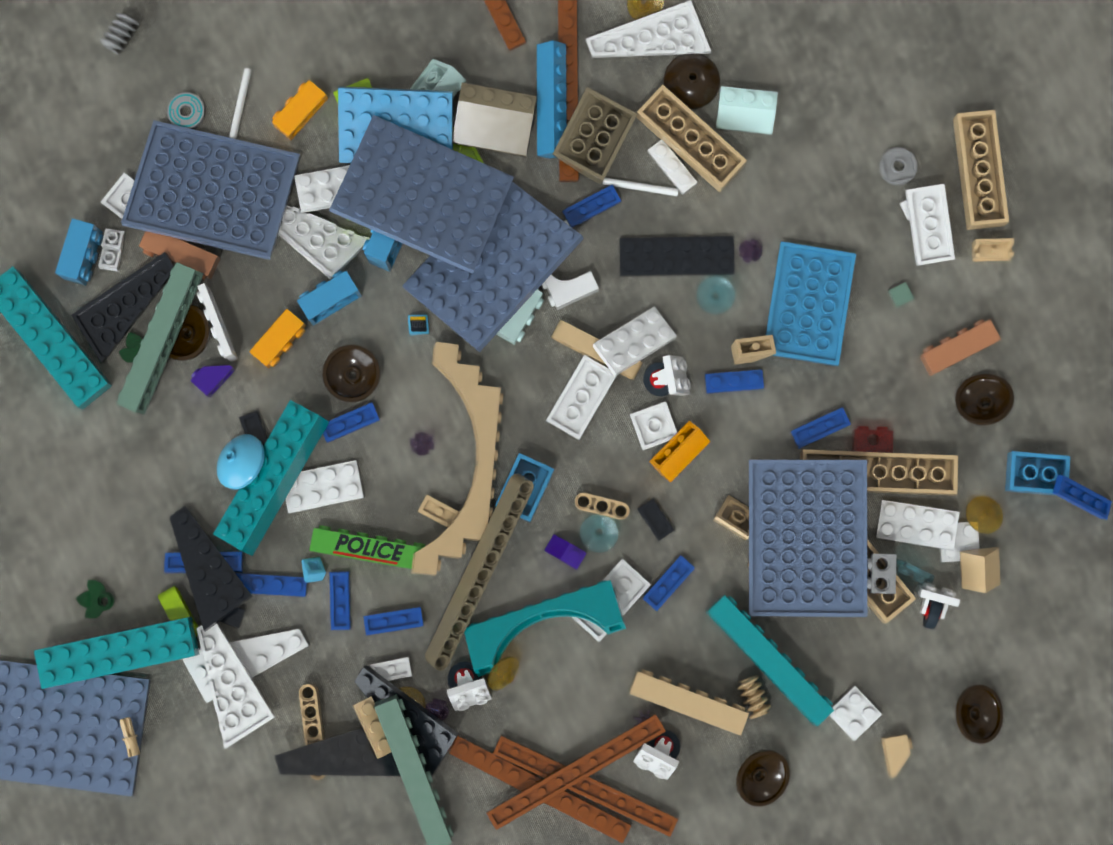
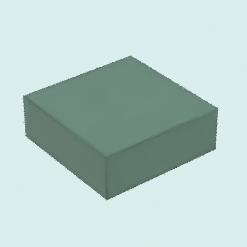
M906 282L888 291L896 308L914 300Z

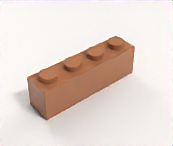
M145 231L139 247L143 250L142 253L153 258L154 255L160 256L166 252L174 264L178 262L204 273L202 280H205V278L212 279L221 260L217 255L178 238Z
M982 319L974 323V328L970 330L966 327L956 333L957 337L951 339L949 336L939 341L941 345L935 348L931 345L923 349L924 353L919 357L928 374L932 376L1000 341L1001 338L991 319L986 322Z

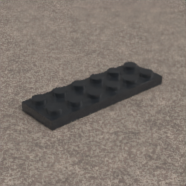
M734 236L619 239L620 277L734 275Z

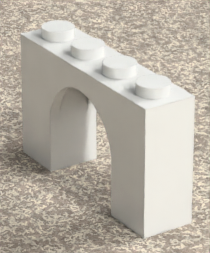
M591 271L569 281H562L550 275L542 284L543 289H547L550 294L548 300L551 306H555L557 310L599 291Z

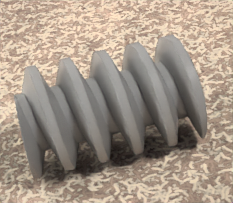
M117 13L116 16L119 20L113 19L112 23L114 26L108 27L111 33L105 32L104 36L107 39H100L103 46L119 55L116 51L117 49L123 50L120 43L127 44L124 37L131 38L128 31L135 32L132 25L139 26V22L125 13Z

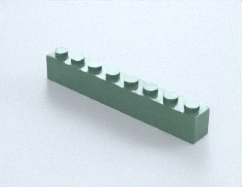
M178 262L171 269V276L163 288V295L156 305V311L148 324L147 333L141 341L138 354L134 357L133 366L126 376L125 385L118 395L117 404L135 413L145 415L196 294L197 286L204 273Z
M396 694L375 702V711L427 845L451 844L454 832L451 825L446 824L445 818H447L444 807L440 808L439 793L437 789L433 790L431 783L434 781L431 772H426L424 767L427 764L423 753L419 754L417 747L420 744L417 736L411 733L410 729L413 726L410 718L404 715L403 710H406L403 700L398 699Z

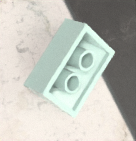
M432 59L410 89L453 91L454 97L461 90V84L465 83L466 79L453 66Z
M721 86L716 129L772 135L778 92Z
M537 289L496 335L513 345L517 341L521 342L525 335V332H523L526 325H531L535 318L533 315L535 309L539 310L544 302V299H542L543 293Z

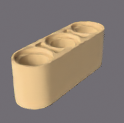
M580 493L575 498V506L580 511L615 520H624L630 513L629 506L620 501L588 493ZM580 497H586L589 500V504L586 507L579 506L578 499ZM601 501L605 502L608 506L604 512L598 511L596 507ZM619 506H623L626 509V514L622 517L617 516L615 509Z

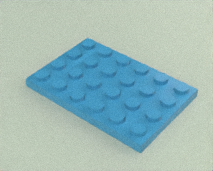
M338 87L339 163L352 162L373 115L453 150V91Z
M780 242L765 336L773 335L776 354L772 356L839 366L856 258L855 253Z

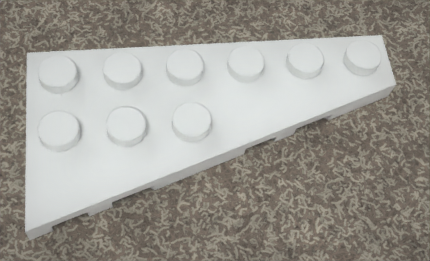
M691 0L585 39L592 58L711 54V49Z
M215 624L206 632L201 625L197 628V633L209 677V685L218 716L224 749L275 718V715L219 624Z

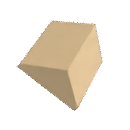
M728 495L713 521L740 538L747 540L749 538V507Z
M999 547L960 551L961 587L963 589L987 593L1000 585Z

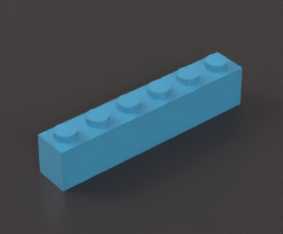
M554 40L537 44V156L548 159L556 158L552 154L567 127L566 44Z

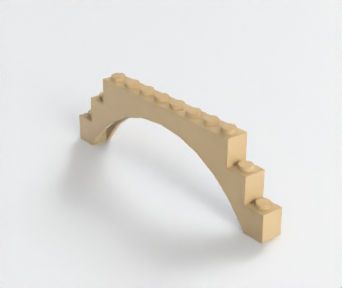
M436 342L433 347L432 365L451 382L467 409L476 442L475 471L472 486L465 503L452 524L436 540L413 554L412 574L435 576L437 571L440 572L441 560H438V557L460 559L462 554L465 555L466 543H463V540L480 541L488 525V519H491L493 507H490V499L494 498V488L491 487L492 480L496 478V469H493L494 461H497L498 450H495V444L499 442L500 431H497V423L500 424L501 422L499 405H502L503 393H500L501 388L478 385L482 381V372H479L480 366L457 364L461 360V350H458V344Z

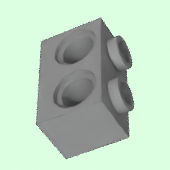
M870 554V558H867V569H870L869 577H867L869 593L896 594L897 554ZM878 559H883L886 563L883 570L879 569L876 565ZM878 578H882L885 581L883 589H879L876 586Z

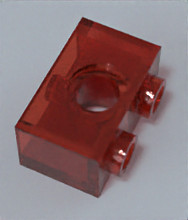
M857 426V429L852 431V451L893 453V430H888V427L884 426L876 427V430H870L869 426ZM869 435L876 437V445H871L868 442Z

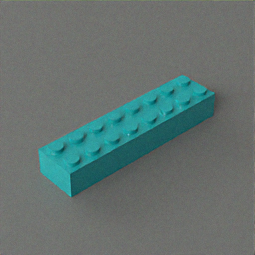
M14 266L0 276V312L77 408L85 409L111 388L112 384L23 274Z
M290 400L263 446L264 462L259 474L249 485L237 491L213 535L240 551L253 556L329 421Z
M721 596L706 613L810 723L818 727L834 711L831 707L833 703L826 696H820L817 693L819 688L812 681L807 682L804 679L806 675L800 668H794L790 664L792 660L785 653L780 654L776 650L778 645L771 638L766 639L763 636L765 632L759 625H753L749 621L751 617L744 610L739 611L735 607L737 602L731 596Z
M192 616L34 650L41 689L200 655Z

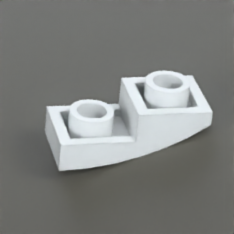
M105 229L101 244L103 249L98 264L99 269L118 272L123 251L124 231Z

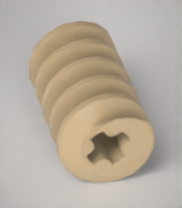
M759 675L739 681L741 685L737 688L738 690H744L740 695L741 697H747L743 704H750V707L746 709L747 712H753L749 719H754L770 712L767 710L771 705L764 704L768 697H761L765 690H758L762 683L755 682Z

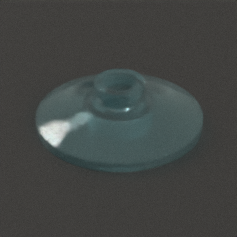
M719 276L705 279L697 290V301L700 307L710 314L726 312L733 305L735 299V291L732 284ZM717 293L719 298L714 300L712 294Z
M599 514L592 515L582 523L580 539L583 545L590 551L606 552L616 544L618 528L610 517ZM601 529L603 534L597 535L596 530Z

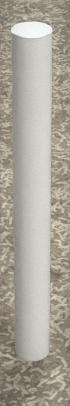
M244 68L229 138H237L252 72L249 68Z
M606 177L603 180V185H613L615 187L672 196L678 195L677 188Z

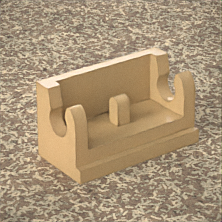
M1014 238L975 239L972 242V261H1011V258L1014 256V252H1012Z

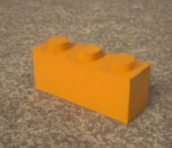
M310 80L302 83L297 90L298 93L294 97L291 96L286 101V106L282 111H277L272 118L274 127L289 140H292L328 100L327 95Z
M286 309L249 352L268 369L271 366L275 367L279 363V357L282 353H287L292 348V342L296 337L299 339L306 330L304 328L306 325Z
M688 421L649 462L661 476L671 483L711 441L699 427Z

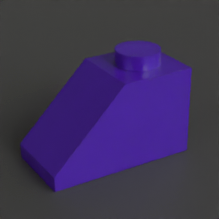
M231 365L203 366L201 369L198 368L191 375L193 378L190 381L207 397L211 398L236 370Z
M554 534L544 549L545 552L575 570L579 568L587 554Z

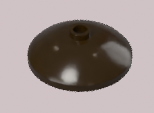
M684 54L675 58L668 65L664 75V86L688 108L698 109L708 105L716 97L720 87V75L715 64L701 54ZM694 75L696 79L691 80L689 76Z
M190 305L169 355L170 358L178 361H188L200 355L206 348L210 339V323L200 308Z
M345 345L337 348L327 357L323 366V381L327 390L335 398L344 402H358L369 397L377 388L380 380V367L375 356L366 348L358 345ZM351 372L356 373V377L353 379L349 376Z
M976 375L963 382L957 390L955 397L956 408L959 414L970 423L976 425L995 424L1003 420L1011 412L1014 405L1013 389L1005 379L997 375Z
M985 685L967 687L959 696L956 704L958 728L962 735L970 742L976 744L988 743L998 735L1002 727L1003 708L998 695Z
M761 750L750 755L743 762L737 774L736 787L739 796L749 805L756 807L766 806L775 802L784 793L789 783V765L781 754L773 750Z

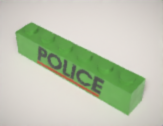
M319 525V529H313L309 551L412 569L413 554L424 548L425 544L414 542L412 546L407 545L405 540L400 539L390 542L387 541L388 537L377 535L376 539L368 538L369 534L357 532L356 536L349 534V530L338 529V532L330 531L331 527Z

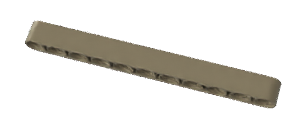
M519 473L512 475L426 651L425 660L438 671L446 669L533 491V482Z

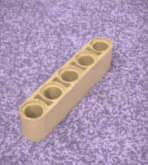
M559 321L551 336L552 339L607 367L593 348V344L599 341L598 338L567 322ZM639 361L620 374L634 380L643 363Z
M305 684L299 690V699L306 746L325 740L318 688L314 684ZM307 687L313 689L314 693L311 698H307L304 695V690ZM310 706L316 710L314 717L307 715V708ZM311 726L318 728L319 733L316 737L311 736L309 733ZM310 775V776H311L313 779H315V780H320V779H323L326 775H321V776H318V775Z

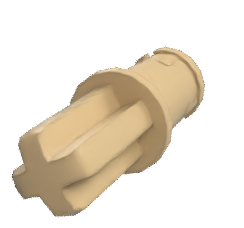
M122 718L120 720L124 736L122 741L125 742L128 757L139 755L141 753L136 739L137 734L134 733L131 718Z

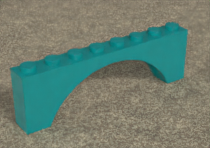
M611 580L600 581L597 585L591 587H582L578 591L563 593L560 597L554 599H545L536 605H527L518 611H509L500 617H491L484 622L470 624L464 634L473 670L477 676L480 677L497 671L501 656L509 643L521 631L545 619L554 617L581 618L597 625L607 634L626 629Z

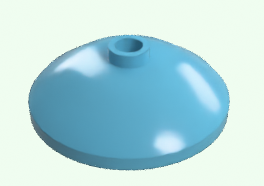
M243 434L235 437L225 445L217 461V476L222 485L229 489H241L249 485L257 477L264 462V447L261 441L253 435Z

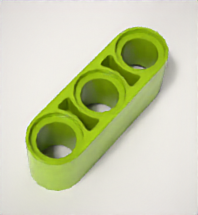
M175 585L157 595L170 621L192 616ZM192 616L193 626H194V630H195V635H196V637H197V636H198V633H197L198 625H197V623H196L194 617Z

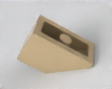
M773 335L735 339L731 346L734 365L755 362L776 354Z
M906 734L881 738L888 777H896L911 755L910 749H913L912 741Z

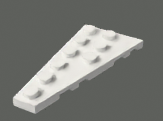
M286 205L278 233L281 238L330 280L333 279L332 276L341 271L363 249L365 241L367 239L370 240L368 237L357 235L349 229L345 230L313 214L301 213L300 209Z
M300 629L230 642L251 678L309 646ZM198 648L200 655L184 658L183 661L205 702L209 703L213 700L209 677L205 667L203 652L201 648Z

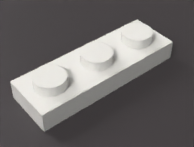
M662 139L647 150L682 195L698 183Z

